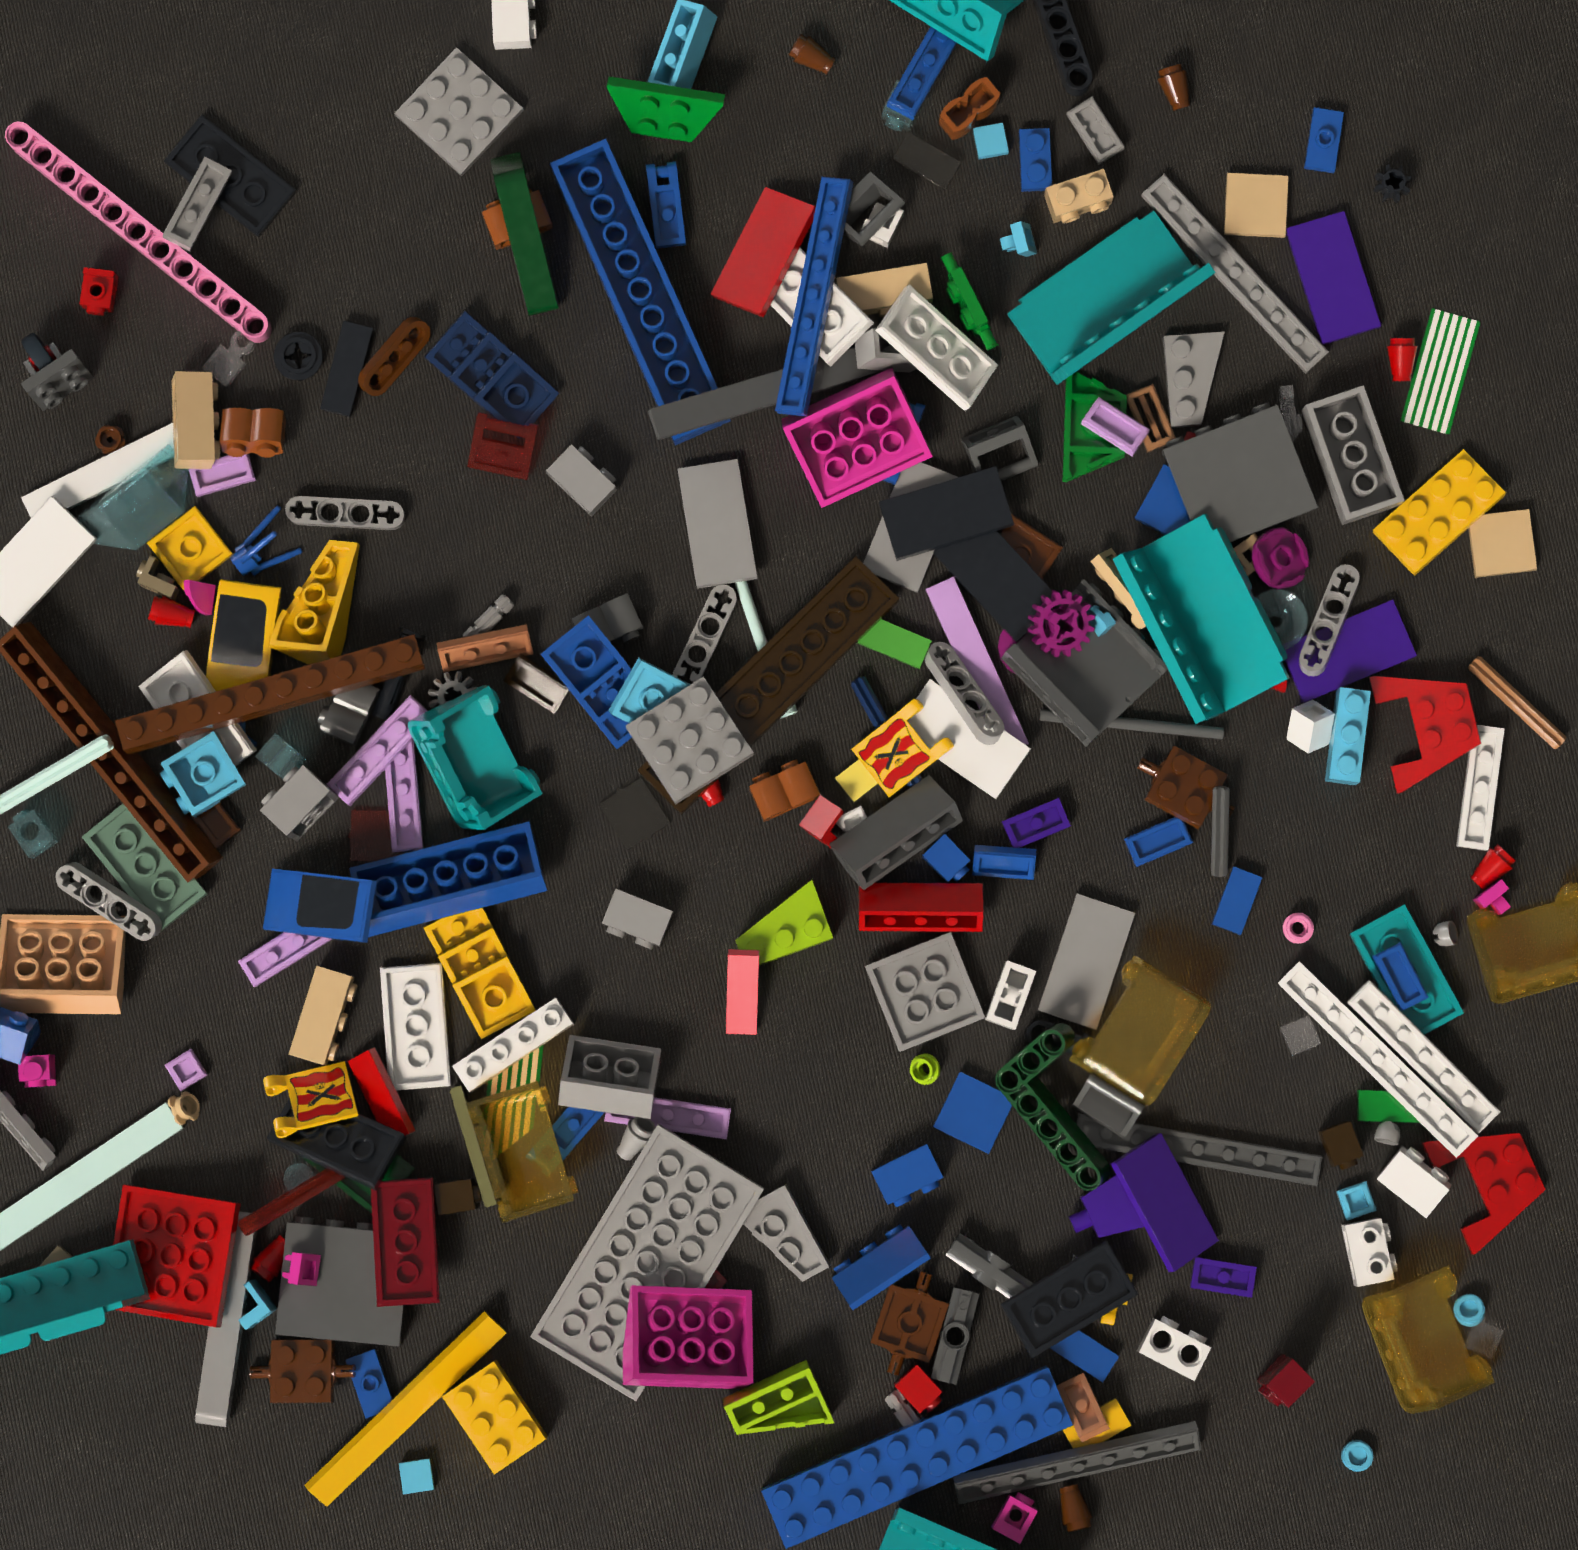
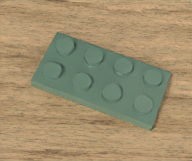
M121 804L82 836L126 893L160 917L162 921L161 932L208 894L197 879L187 883L124 804Z

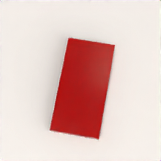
M765 187L711 295L718 300L764 318L813 222L816 207Z

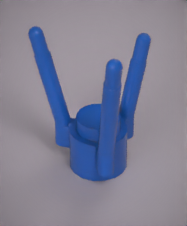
M276 506L246 540L235 548L236 552L230 556L231 561L243 576L249 572L255 576L266 568L302 553V549L298 548L258 564L262 560L258 551L275 538L277 532H271L255 546L250 544L281 510L280 506Z

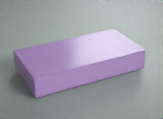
M1100 397L1097 398L1081 422V425L1132 457L1150 431L1149 428Z
M245 454L242 457H232L229 455L215 459L211 469H189L197 497L256 481L249 454Z

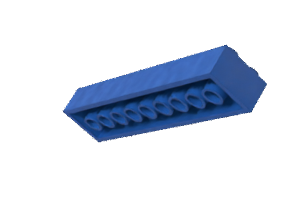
M603 139L551 162L550 166L657 407L718 389L607 140ZM731 418L671 436L676 446L730 422Z
M1043 1366L920 1419L913 1424L899 1428L762 1487L761 1492L785 1549L1073 1426L1048 1366Z

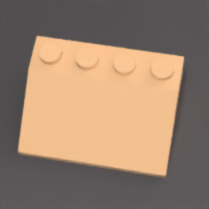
M2 914L0 927V1007L23 1013L121 1014L125 964V931L101 915Z

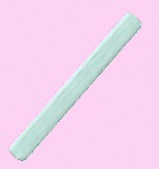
M105 734L2 793L0 795V815L112 750L114 743L111 741L110 736Z

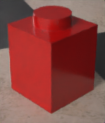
M917 1363L894 1383V1386L919 1413L924 1409L928 1413L931 1412L942 1401L939 1397L942 1390Z

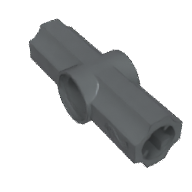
M959 1233L945 1254L971 1272L972 1277L991 1290H997L1007 1299L1033 1284L1010 1268L1011 1265L989 1250L985 1251L961 1233Z
M953 1287L930 1378L957 1385L979 1298L978 1293ZM952 1327H958L963 1332V1340L957 1345L950 1344L946 1338L947 1331Z

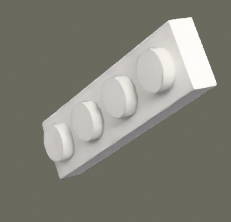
M1477 725L1482 744L1468 753L1456 847L1488 851L1504 728Z

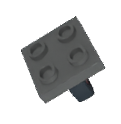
M34 332L21 340L24 349L30 356L23 364L31 377L20 384L42 411L58 406L65 396L72 391L76 392L83 389L88 384V381L93 378L88 368L72 349L62 354L54 342L45 346Z

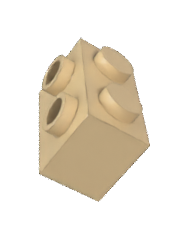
M1104 169L1046 187L1044 193L1053 223L1062 221L1063 224L1075 221L1080 218L1079 215L1090 211L1091 214H1096L1107 210L1114 198Z

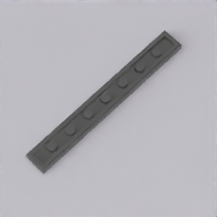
M855 348L848 349L831 367L822 358H819L812 394L873 376L883 371L857 369ZM783 369L649 409L648 414L657 439L661 440L776 405Z
M1080 1113L1077 1115L1076 1124L1096 1148L1127 1153L1154 1134L1161 1133L1176 1162L1318 1186L1322 1161L1321 1155L1134 1123L1126 1138L1123 1139L1088 1116Z
M1196 1421L959 1474L953 1477L958 1503L964 1504L1201 1450Z

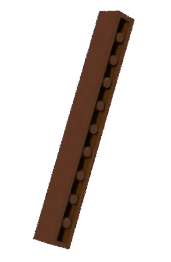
M31 622L15 625L0 639V653L78 749L105 734L110 736L111 741L114 743V748L93 760L90 764L187 883L204 876L223 858L222 855L190 816L183 813L176 799L137 752L128 755L123 751L115 724Z
M414 634L116 720L115 723L123 751L130 755L424 670L425 665Z

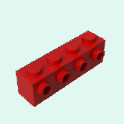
M875 882L865 890L859 886V931L982 932V883Z

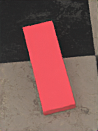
M728 949L726 1034L757 1035L759 950Z

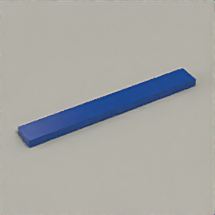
M821 178L775 408L778 414L806 417L808 414L853 188V182L850 179Z

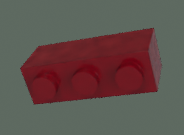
M1284 1354L1257 1379L1262 1385L1258 1391L1270 1403L1277 1407L1282 1404L1287 1408L1315 1382L1294 1359Z

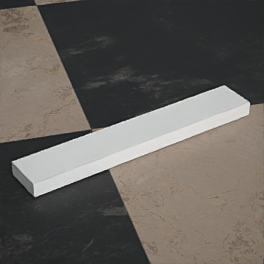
M173 423L21 497L30 517L32 518L51 496L55 497L67 510H70L173 459Z
M1370 980L1347 1001L1476 1133L1479 1134L1500 1113L1485 1095Z

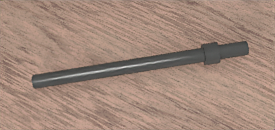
M1040 709L1039 721L1062 723L1050 709ZM1118 717L1107 727L1223 740L1224 727Z

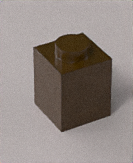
M1345 1121L1318 1131L1332 1167L1339 1165L1340 1170L1350 1168L1358 1164L1357 1158L1364 1156L1351 1121Z
M473 1178L434 1184L438 1215L476 1210L477 1203L482 1202L479 1186L474 1184Z

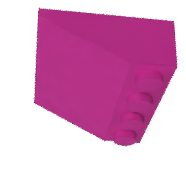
M892 367L810 405L807 417L788 415L781 419L782 428L821 508L933 457Z
M630 1286L623 1346V1385L744 1389L754 1383L752 1290Z

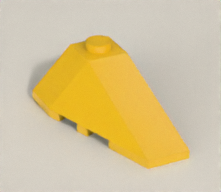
M337 540L328 541L310 568L311 574L303 586H298L294 592L295 598L287 610L283 609L277 617L269 644L271 648L308 665L341 656L346 638L360 547L358 543Z

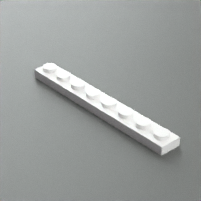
M1300 961L1278 982L1310 1016L1456 1158L1478 1137L1459 1116Z

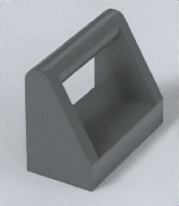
M869 172L852 189L843 235L863 247L905 202L872 172ZM880 196L890 201L859 233L851 227Z
M1018 416L961 438L974 472L982 471L978 456L1019 439L1027 454V458L998 469L1000 480H1006L1039 466L1025 425Z
M1091 1073L1072 1107L1125 1139L1145 1105Z

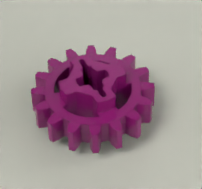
M1065 589L1061 596L1058 591L1052 590V598L1049 599L1047 596L1042 595L1041 600L1043 604L1041 606L1037 604L1032 605L1037 612L1035 615H1028V619L1033 621L1034 625L1027 629L1028 632L1036 634L1032 642L1036 645L1041 644V651L1045 653L1051 651V655L1059 657L1062 651L1063 655L1069 657L1071 656L1072 648L1078 652L1082 651L1081 641L1090 642L1086 633L1093 632L1095 628L1088 625V622L1095 619V615L1086 613L1091 606L1086 602L1081 603L1082 596L1078 594L1072 596V592ZM1061 604L1059 608L1051 610L1054 606ZM1060 619L1065 622L1062 628L1057 624ZM1044 620H1045V626H1046V629H1045V630L1043 629V622H1044ZM1072 637L1068 641L1062 642L1064 638Z

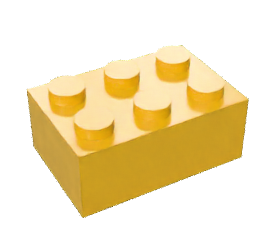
M494 1360L442 1396L494 1475L548 1437L497 1360Z

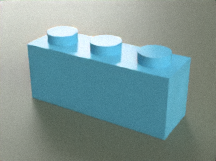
M677 0L647 82L688 89L692 88L717 20V16L706 6L687 0Z
M1344 687L1336 690L1333 709L1335 717L1329 743L1325 782L1348 785L1360 783L1371 691Z

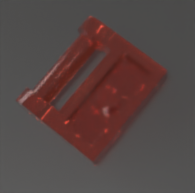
M478 412L467 467L527 480L529 478L539 425L530 423L529 426L488 418V414ZM487 429L526 438L525 444L521 446L485 438L484 432Z

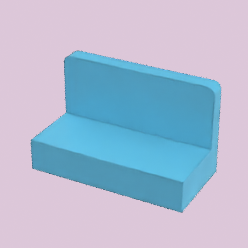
M256 1279L244 1284L258 1304V1306L238 1320L245 1330L253 1328L278 1309Z

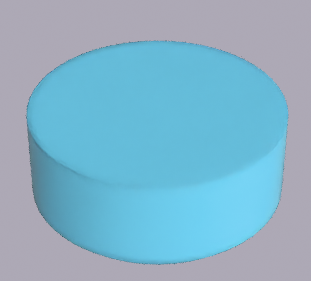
M1464 1294L1454 1303L1453 1311L1455 1318L1464 1326H1476L1485 1317L1484 1303L1474 1294Z
M1351 1440L1342 1448L1341 1459L1348 1469L1360 1472L1366 1470L1372 1464L1373 1451L1366 1442Z

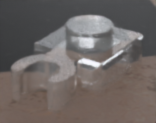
M240 331L232 335L230 340L231 346L228 349L220 344L202 367L204 371L212 372V377L226 388L229 387L246 365L240 359L241 356L251 353L255 347L252 341L245 347L238 346V340L243 335Z
M1293 385L1280 386V389H1278L1280 412L1291 440L1294 441L1298 436V432H1302V417L1300 413L1296 414Z

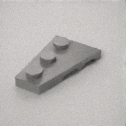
M1225 332L1169 335L1163 337L1171 428L1201 426Z
M787 1184L757 1200L743 1225L752 1232L754 1237L764 1243L802 1282L831 1266Z

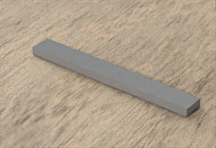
M1165 174L1141 194L1143 199L1204 265L1209 263L1216 272L1214 274L1216 278L1305 374L1329 353Z

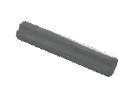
M1216 786L1213 788L1211 875L1216 877H1224L1228 873L1230 789L1226 786Z

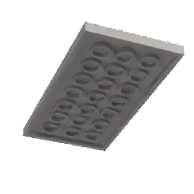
M658 1124L530 1337L632 1400L637 1401L645 1386L623 1385V1346L630 1286L705 1288L763 1192L764 1187Z

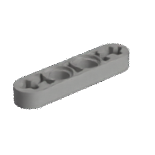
M295 496L287 502L285 507L286 515L291 522L305 526L396 530L404 524L406 518L401 505L393 501ZM298 503H302L304 508L314 509L313 503H318L316 507L317 520H312V513H302L301 518L298 519L297 515L291 512L292 508H297ZM334 504L338 507L339 513L336 519L328 521L322 517L324 506ZM357 506L368 508L369 517L366 521L356 522L352 518V512ZM379 506V513H388L389 508H394L395 513L400 514V516L395 518L392 524H389L385 517H377L378 523L375 524L373 523L375 518L373 507Z
M1340 565L1334 570L1301 650L1299 666L1302 672L1308 676H1318L1326 669L1358 590L1359 572L1351 565ZM1348 574L1351 576L1352 582L1346 584L1344 594L1339 592L1341 587L1340 578H1344ZM1331 600H1338L1343 604L1344 609L1340 613L1333 614L1326 609V605ZM1320 627H1328L1333 632V636L1329 640L1322 641L1316 637L1315 632ZM1315 647L1320 649L1318 653L1319 663H1315L1313 667L1308 666V660L1305 658L1311 659Z
M723 584L714 587L710 592L672 675L683 678L687 668L682 667V664L686 662L692 668L701 669L699 674L692 671L690 675L692 683L703 677L736 606L737 597L733 588ZM724 591H727L728 598L732 601L730 604L725 603L722 606L720 613L726 614L725 618L722 619L716 613L707 612L709 607L715 610L718 605L715 595H722ZM707 618H713L719 623V630L714 635H707L701 629L703 621ZM694 646L703 647L706 651L704 661L700 663L691 661L688 655L690 649Z
M945 642L933 643L925 656V663L975 738L986 745L995 744L1004 731L1002 719L954 649ZM949 677H959L963 681L964 685H953L950 682ZM973 700L977 702L980 709H969L965 701Z
M71 862L57 870L55 878L59 888L136 939L147 941L161 932L162 921L155 912L83 865ZM71 871L74 873L72 878L76 880L72 883L69 882L70 876L67 874ZM92 885L98 886L101 889L102 899L100 901L92 898L90 894ZM117 902H122L126 905V917H120L116 913L115 905ZM145 920L148 921L147 926L151 929L147 932L144 930L145 925L142 923Z

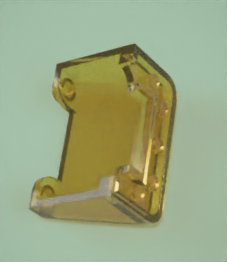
M1569 883L1562 886L1553 903L1498 918L1496 912L1485 908L1476 910L1467 916L1469 932L1488 994L1493 1003H1505L1578 982V884Z
M1133 956L1132 960L1128 961L1121 971L1122 983L1127 986L1096 1038L1087 1037L1084 1040L1080 1039L1074 1045L1069 1061L1090 1075L1093 1073L1147 1107L1159 1096L1210 1013L1211 1003L1143 959Z
M538 1081L466 1103L473 1124H475L474 1130L481 1147L495 1199L498 1200V1210L502 1223L574 1201L573 1194L579 1193L574 1175L567 1176L546 1105L550 1104L551 1100L546 1085L540 1087Z
M1449 1266L1438 1268L1365 1297L1362 1302L1365 1318L1401 1407L1410 1414L1439 1409L1495 1383L1488 1361L1479 1355H1469L1447 1300L1455 1295L1457 1280Z

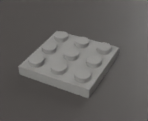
M456 47L394 114L458 174L463 176L524 110L522 106Z
M704 676L625 726L675 805L754 755V752Z
M951 932L865 966L899 1052L985 1018Z

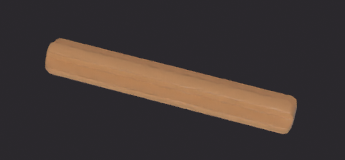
M1476 657L1470 663L1468 669L1553 749L1559 748L1565 742L1566 736L1482 657Z

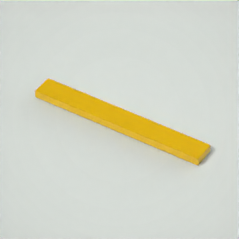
M484 1311L305 1484L307 1490L327 1507L506 1334V1331Z

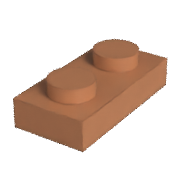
M1084 1373L1057 1385V1389L1081 1442L1110 1429Z

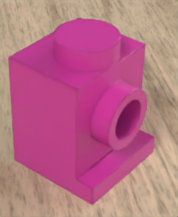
M55 1055L26 1056L22 1063L18 1064L19 1082H24L25 1088L57 1086Z
M1020 1492L1017 1493L1016 1497L1009 1494L991 1526L992 1529L1021 1544L1038 1512L1032 1506L1034 1500ZM1014 1509L1021 1511V1518L1017 1521L1010 1518V1512Z

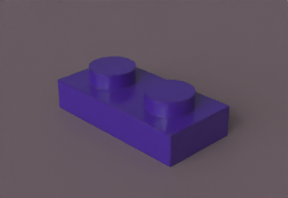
M1059 798L1002 821L1013 848H1021L1071 827Z
M1195 1257L1190 1288L1252 1298L1257 1267Z

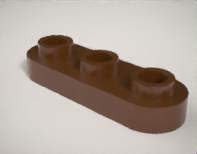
M417 317L405 319L361 370L358 377L360 388L371 396H379L385 393L429 341L430 328L428 324Z

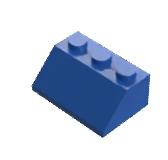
M0 1007V1058L20 1065L40 1037L41 1030L38 1020L28 1017L23 1012L11 1011Z
M901 1224L897 1225L885 1234L888 1238L886 1241L878 1246L875 1241L859 1251L862 1257L853 1263L848 1258L833 1268L836 1274L831 1278L852 1310L931 1259L909 1225L904 1229Z

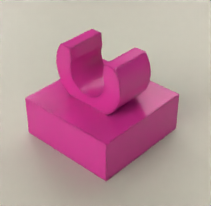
M1502 879L1494 882L1473 899L1480 909L1490 905L1497 915L1503 914L1511 907L1505 898L1501 896L1509 889Z
M292 1252V1255H286L284 1260L291 1261L290 1272H282V1276L288 1279L290 1284L317 1286L321 1255Z

